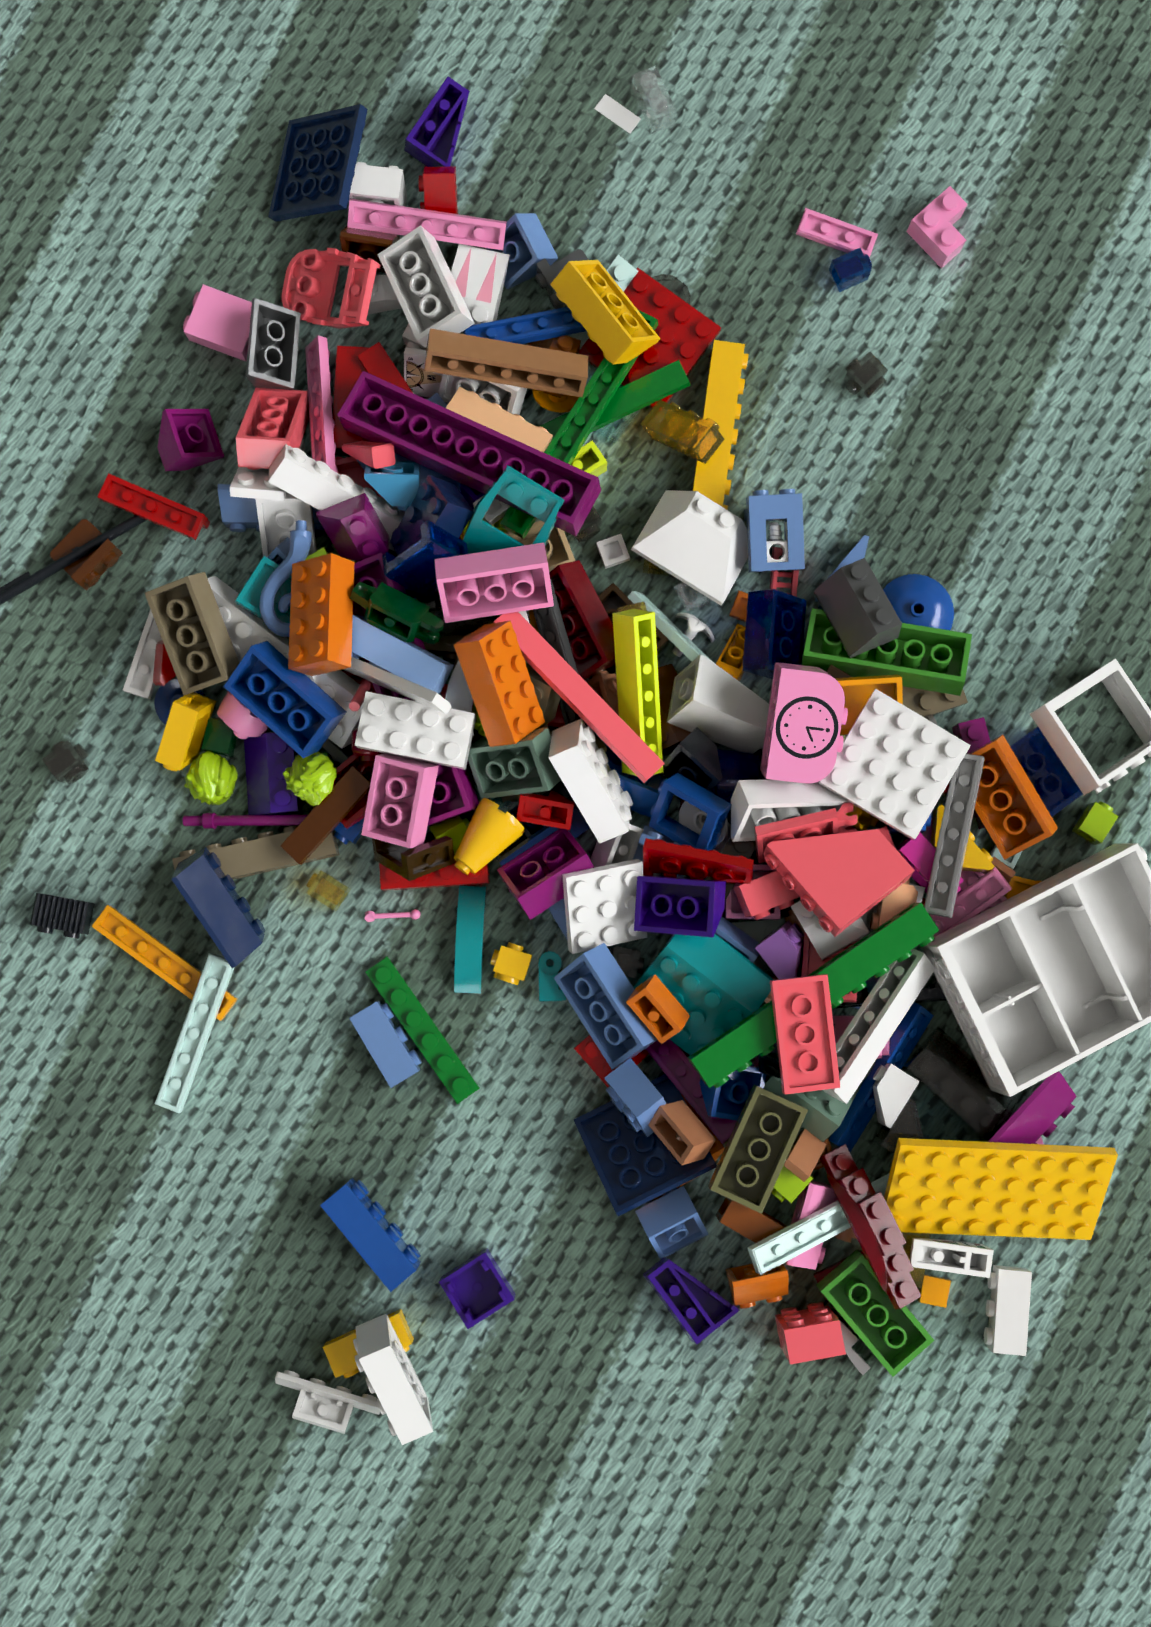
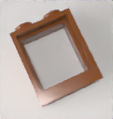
M725 1197L716 1213L720 1223L755 1243L787 1227L784 1223L767 1213L762 1212L761 1214Z

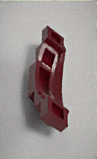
M846 1144L820 1156V1160L827 1172V1179L882 1290L887 1293L894 1309H901L920 1298L921 1294L910 1274L914 1268L902 1246L906 1244V1241L882 1193L875 1192L864 1168H857Z

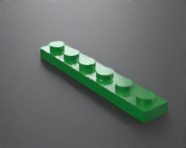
M387 956L367 970L366 974L456 1103L459 1104L480 1089L390 958Z

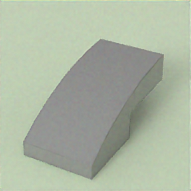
M840 1320L846 1355L858 1371L864 1375L871 1367L852 1348L859 1339Z

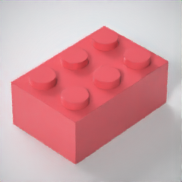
M821 1302L807 1305L808 1309L797 1311L796 1307L785 1308L781 1310V1314L775 1315L780 1346L790 1365L846 1354L840 1320L828 1305L824 1306V1303Z

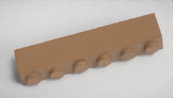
M430 328L424 371L583 397L588 379V356Z

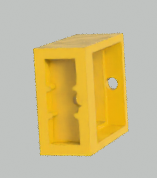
M195 692L175 700L169 713L155 761L163 764L164 768L171 771H180L191 764L200 754L208 719L212 716L216 701Z

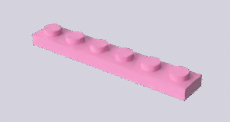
M350 199L347 227L405 236L421 225L437 241L503 250L507 222Z
M318 335L305 347L312 459L326 463L331 470L338 473L335 464L336 444L333 434L335 423L332 418L333 397L331 396L330 351L327 338Z

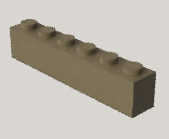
M299 825L286 827L283 829L284 833L276 835L273 834V831L258 834V839L248 841L247 837L232 840V845L222 847L221 843L208 845L206 848L210 853L214 852L221 862V870L225 875H230L233 880L300 865L281 847V844ZM334 830L304 863L340 855L337 840L334 837ZM195 849L182 851L179 853L180 857L173 858L174 870H176L179 862L195 854Z

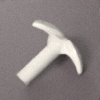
M677 613L676 618H683L688 621V629L684 634L691 641L698 632H704L709 637L711 643L714 642V635L705 623L692 614ZM676 646L672 650V653L678 657H681L683 654Z

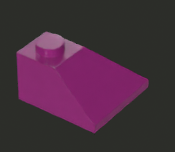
M209 409L163 410L157 448L165 471H186L225 457Z

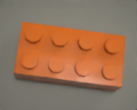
M329 553L292 564L288 669L309 676H315L351 668L353 600L350 597L354 588V561Z
M511 620L485 624L453 644L490 747L516 744L545 723L543 711L540 708L534 685L531 682Z

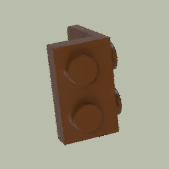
M82 519L50 552V557L56 561L73 552L71 549L84 545L102 533L87 519ZM107 539L97 550L65 567L64 570L76 583L87 591L99 581L102 574L118 561L123 553Z

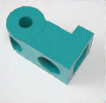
M552 951L545 952L539 958L538 963L539 1001H567L566 996L562 990H559V985L554 979L562 968L561 957Z

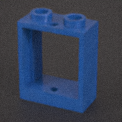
M676 773L669 779H664L658 788V793H660L658 800L650 811L652 817L649 826L680 845H690L693 848L707 851L715 849L732 804L679 773ZM674 794L707 813L700 835L667 816Z

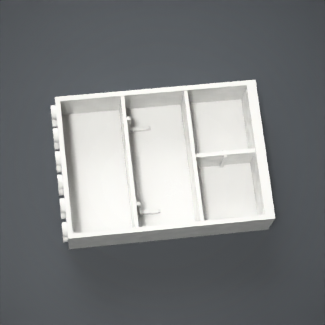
M1138 843L1113 844L934 937L935 939L922 947L923 952L936 968L934 974L990 1090L1011 1097L1151 1022V870L1146 861L1147 854Z

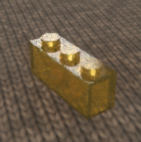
M659 400L641 422V425L651 439L704 464L707 463L724 441L723 436L718 430L720 427L715 421L710 418L706 420L700 418L692 410L688 412L682 410L674 402L669 404Z

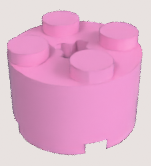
M227 691L217 710V715L233 730L235 736L240 739H247L248 737H259L266 733L269 727Z

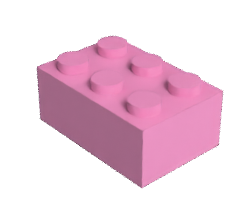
M390 754L376 755L361 835L406 848L423 845L439 765Z

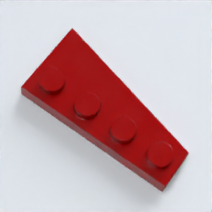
M645 838L643 845V876H653V873H664V877L675 878L677 874L689 875L691 879H704L709 876L713 877L716 881L751 884L754 860L747 859L740 855L722 854L715 850L697 849L690 845L667 843L661 839L652 840Z

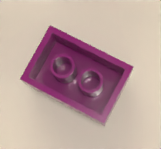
M560 828L497 869L513 897L531 920L561 899H564L562 874L591 869L594 866L587 853L567 829Z

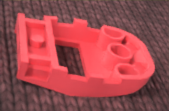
M327 247V250L318 251L317 249L301 251L292 258L286 270L282 289L283 307L301 313L300 320L316 325L338 329L368 326L369 321L366 319L376 269H380L381 265L373 259L368 258L365 260L356 254L339 251L336 248ZM340 266H346L349 269L339 318L330 317Z

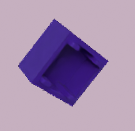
M488 1248L449 1271L439 1280L440 1285L467 1329L515 1300V1292Z

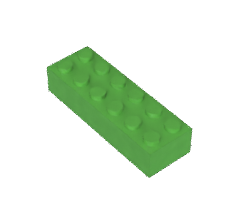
M812 608L802 665L817 667L824 671H827L829 666L833 665L852 677L899 675L902 677V686L960 696L966 679L972 634L902 623L897 639L849 658L824 611Z

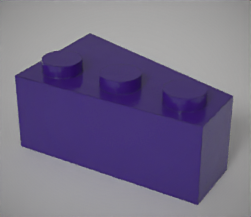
M447 76L406 137L404 151L427 167H450L470 91Z
M663 1257L643 1273V1276L685 1334L696 1345L740 1311L667 1258Z

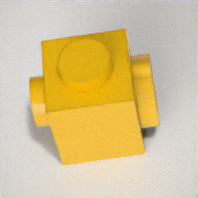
M508 942L507 947L501 945L500 950H494L490 962L491 965H494L493 971L495 974L493 978L518 985L520 980L525 981L532 955L522 952L524 947Z

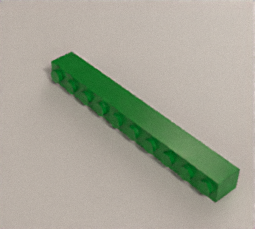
M913 903L807 976L828 974L831 1008L833 1009L844 1002L842 997L849 992L855 994L867 986L865 981L873 976L878 978L890 970L888 966L896 960L900 963L912 955L910 950L918 945L924 947L935 939L933 935L940 930L923 904ZM772 1000L687 1057L707 1087L710 1088L714 1085L715 1088L722 1086L729 1080V1074L735 1070L741 1072L752 1065L751 1059L759 1054L763 1057L775 1049L774 1044L777 1040Z

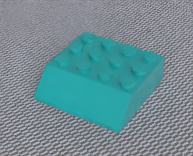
M674 934L633 985V988L635 989L654 974L661 980L690 1015L683 1029L671 1037L670 1040L691 1055L759 1009L770 994V980L774 979L716 934L714 937Z

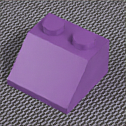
M788 920L766 936L755 949L778 979L801 977L804 933L796 923L792 925Z

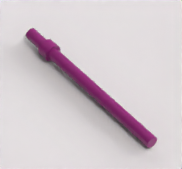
M203 813L201 816H184L183 825L203 826L204 829H215L217 826L300 825L308 815H217L216 813Z

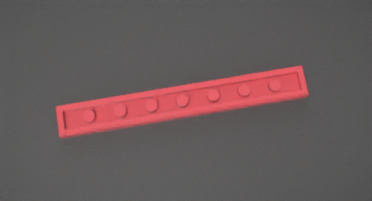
M519 612L502 614L493 623L511 620L525 661L643 783L665 764Z

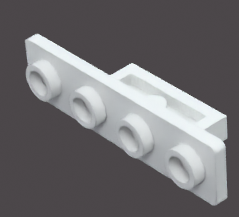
M284 1370V1373H276V1384L300 1391L292 1415L293 1419L345 1434L353 1407L380 1415L377 1405L378 1398L372 1395L363 1394L360 1397L351 1394L352 1391L342 1386H336V1389L327 1387L324 1381L310 1378V1381L299 1378V1374L289 1370Z

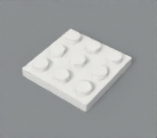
M634 859L562 874L568 951L575 954L589 951L603 943L606 946L647 938V932L634 931L637 876H643V863L641 860Z

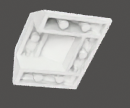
M666 490L631 550L717 604L722 605L748 559L747 528L741 518L698 491Z

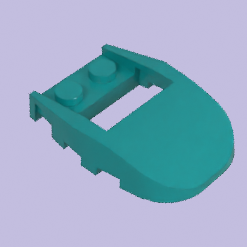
M507 465L503 474L496 482H493L473 510L474 513L469 521L462 542L464 555L524 546L482 520L497 494L543 521L544 525L532 544L543 542L545 546L547 544L546 542L557 520L556 516L564 503V499Z

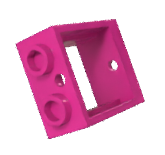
M919 832L915 840L907 837L896 847V850L915 870L911 877L919 886L925 887L924 892L927 894L936 849ZM960 877L959 885L964 881L962 877Z

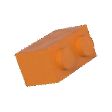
M655 974L636 987L626 1001L661 1044L679 1033L690 1018L689 1013Z

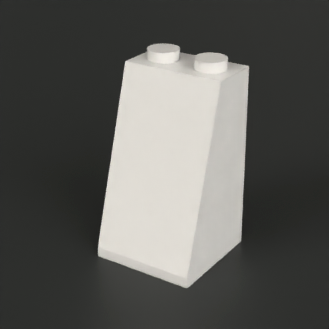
M700 654L674 679L667 722L690 732L698 727L710 740L751 756L757 750L763 748L769 703L706 656Z

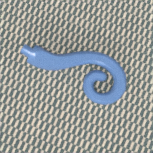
M303 520L296 521V530L290 531L288 554L269 576L260 595L259 607L265 625L272 632L282 637H289L290 623L282 622L277 618L274 611V599L278 589L291 576L292 564L306 560L309 554L312 532L306 531L307 521ZM291 592L283 595L278 602V609L281 613L287 612L291 605Z

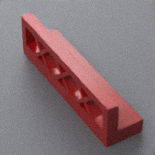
M109 473L97 496L106 503L195 541L201 528L208 529L210 521L205 514Z

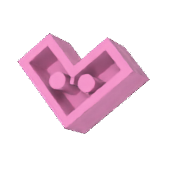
M951 186L911 220L906 231L941 269L960 253L966 242V239L953 224L962 217L968 204Z

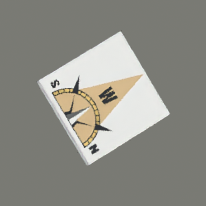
M406 347L404 351V380L413 394L430 398L435 393H439L443 374L424 371L426 350Z

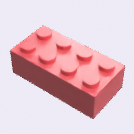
M255 388L236 435L238 467H247L250 470L269 469L285 444L292 448H300L309 421L308 391Z

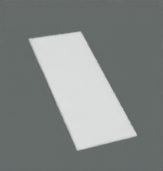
M606 94L594 108L628 133H631L641 120L637 115Z

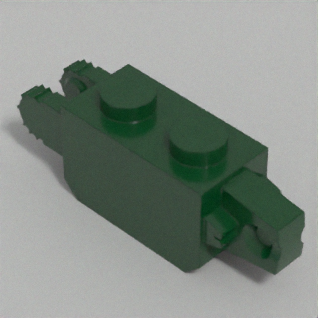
M361 582L357 583L353 588L350 599L366 609L364 618L370 625L404 642H413L415 638L433 645L439 642L440 634L438 632L443 630L444 622L429 612L430 606L383 582L377 588Z

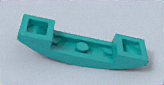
M459 886L455 943V993L481 994L486 887Z

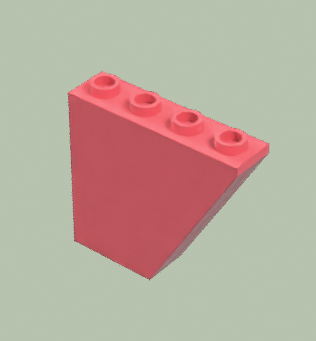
M878 829L772 841L766 845L763 853L767 865L773 870L776 869L781 874L786 887L792 891L794 890L801 897L802 905L808 911H813L819 918L818 921L821 927L826 932H831L834 937L909 880L915 871Z

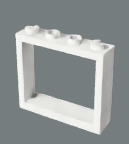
M1116 659L1030 713L1084 795L1093 790L1098 794L1110 786L1108 782L1110 779H1113L1114 782L1128 774L1126 768L1130 766L1131 769H1134L1146 761L1144 759L1146 754L1148 757H1151V710ZM1102 681L1143 742V745L1097 776L1054 711Z

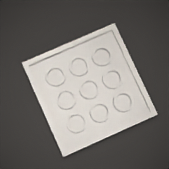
M875 689L843 741L842 751L837 752L833 770L827 777L819 781V784L910 839L915 840L971 745Z

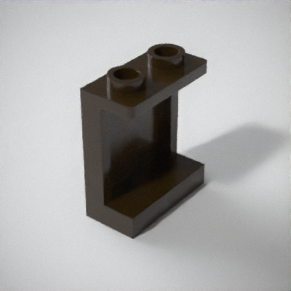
M448 836L433 841L425 837L424 844L414 848H406L372 838L375 861L408 881L455 863L453 840Z

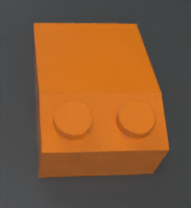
M753 1263L725 1269L734 1306L739 1305L741 1309L753 1307L756 1305V1301L765 1299L767 1303L777 1302L783 1299L782 1296L788 1295L789 1275L783 1264L762 1275L755 1272Z

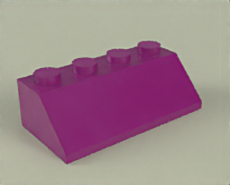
M1058 1071L1047 1077L988 1142L1037 1144L1036 1141L1042 1135L1047 1138L1057 1128L1054 1121L1059 1116L1065 1119L1075 1108L1072 1102L1077 1096L1062 1074Z

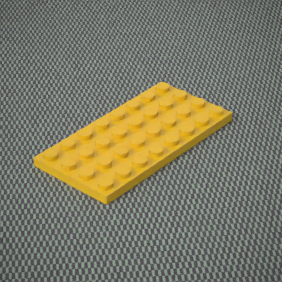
M898 1138L884 1199L900 1231L905 1233L1091 1240L1118 1154L1115 1148Z

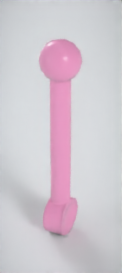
M416 909L411 912L374 913L373 911H367L365 913V920L373 922L375 919L407 917L416 920L420 918L421 914Z

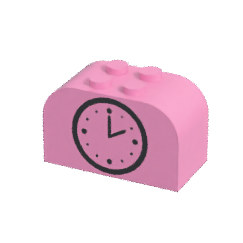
M775 662L760 771L766 779L809 784L821 781L833 770L837 752H841L843 748L844 738L840 735L841 725L846 724L848 709L844 708L845 696L841 685L826 671L812 666Z

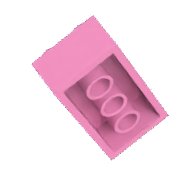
M544 542L434 559L436 580L445 623L554 606Z

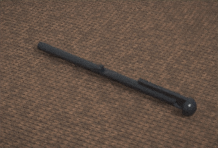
M134 515L84 545L71 549L72 553L52 562L32 575L28 571L0 587V605L97 550L107 539L112 541L147 520Z

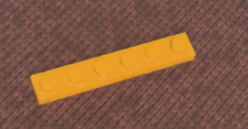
M107 905L91 927L192 1000L202 972L111 905ZM227 990L216 1017L220 1021L225 1018L238 1000Z

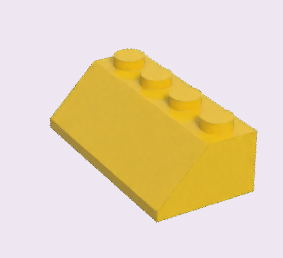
M599 260L568 261L550 284L556 291L558 299L568 306L573 318L582 324L587 331L588 337L597 343L603 351L606 360L613 365L628 363L660 340L657 333Z

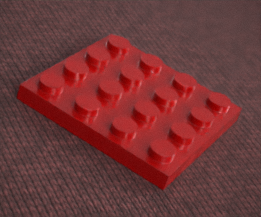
M638 267V273L624 290V293L638 310L658 319V326L655 332L660 337V340L638 356L621 383L622 387L677 360L680 361L686 376H688L721 331L719 325ZM590 338L587 339L579 350V354L587 355L588 362L598 368L604 358L601 348ZM674 394L648 406L660 414Z

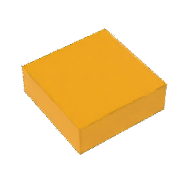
M922 1274L919 1290L921 1297L918 1298V1302L946 1308L951 1280Z

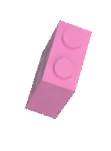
M203 284L200 292H196L194 296L191 315H187L184 320V333L189 341L247 362L252 302Z

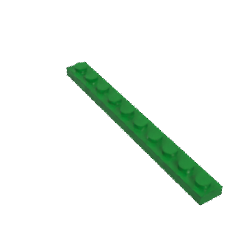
M638 310L655 331L658 326V319ZM638 356L628 363L614 365L606 360L605 357L603 358L586 385L583 397L578 398L544 453L571 465ZM510 506L501 520L500 526L524 539L537 518Z

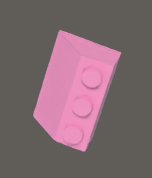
M812 1180L798 1196L791 1224L837 1201L838 1199L832 1187ZM823 1242L786 1261V1264L816 1270L817 1263L822 1264L826 1249L822 1247Z

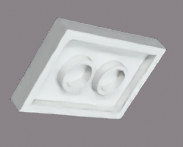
M287 493L284 501L255 499L263 556L268 557L287 537L290 538V531L296 530V521L298 520L307 521L306 531L312 532L308 556L317 551L311 505Z

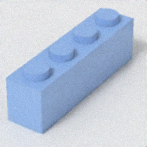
M353 615L351 657L356 659L363 657L369 661L368 664L382 670L385 669L394 675L438 694L441 693L454 666L453 664L412 642H404L370 625L363 616Z

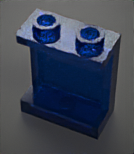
M429 520L420 525L422 539L397 557L388 552L382 555L384 575L422 597L438 587L434 559L468 554L467 544Z

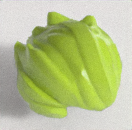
M212 751L201 753L192 761L189 772L185 776L186 783L184 786L189 788L193 798L199 799L201 803L221 805L233 794L238 773L236 767L230 765L226 758Z
M319 752L305 758L298 754L292 762V767L286 768L283 772L287 790H292L295 796L300 797L301 800H305L312 806L319 805L332 792L334 780L337 777L336 768H334L329 757Z

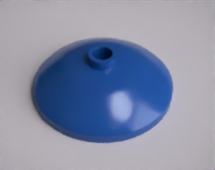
M908 574L894 579L883 589L902 623L951 630L954 620L953 602L946 589L936 580L925 575ZM914 606H920L922 613H915Z

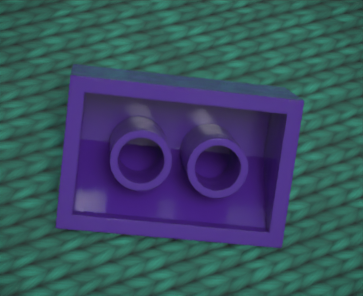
M275 732L244 739L248 814H302L301 799L295 796L292 790H287L286 780L283 776L285 769L292 767V762L298 753Z
M637 876L634 931L714 937L725 907L726 881Z

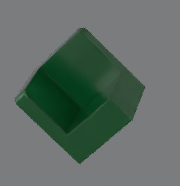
M209 718L202 749L206 752L212 751L215 754L233 757L237 736H235L233 730L223 720Z

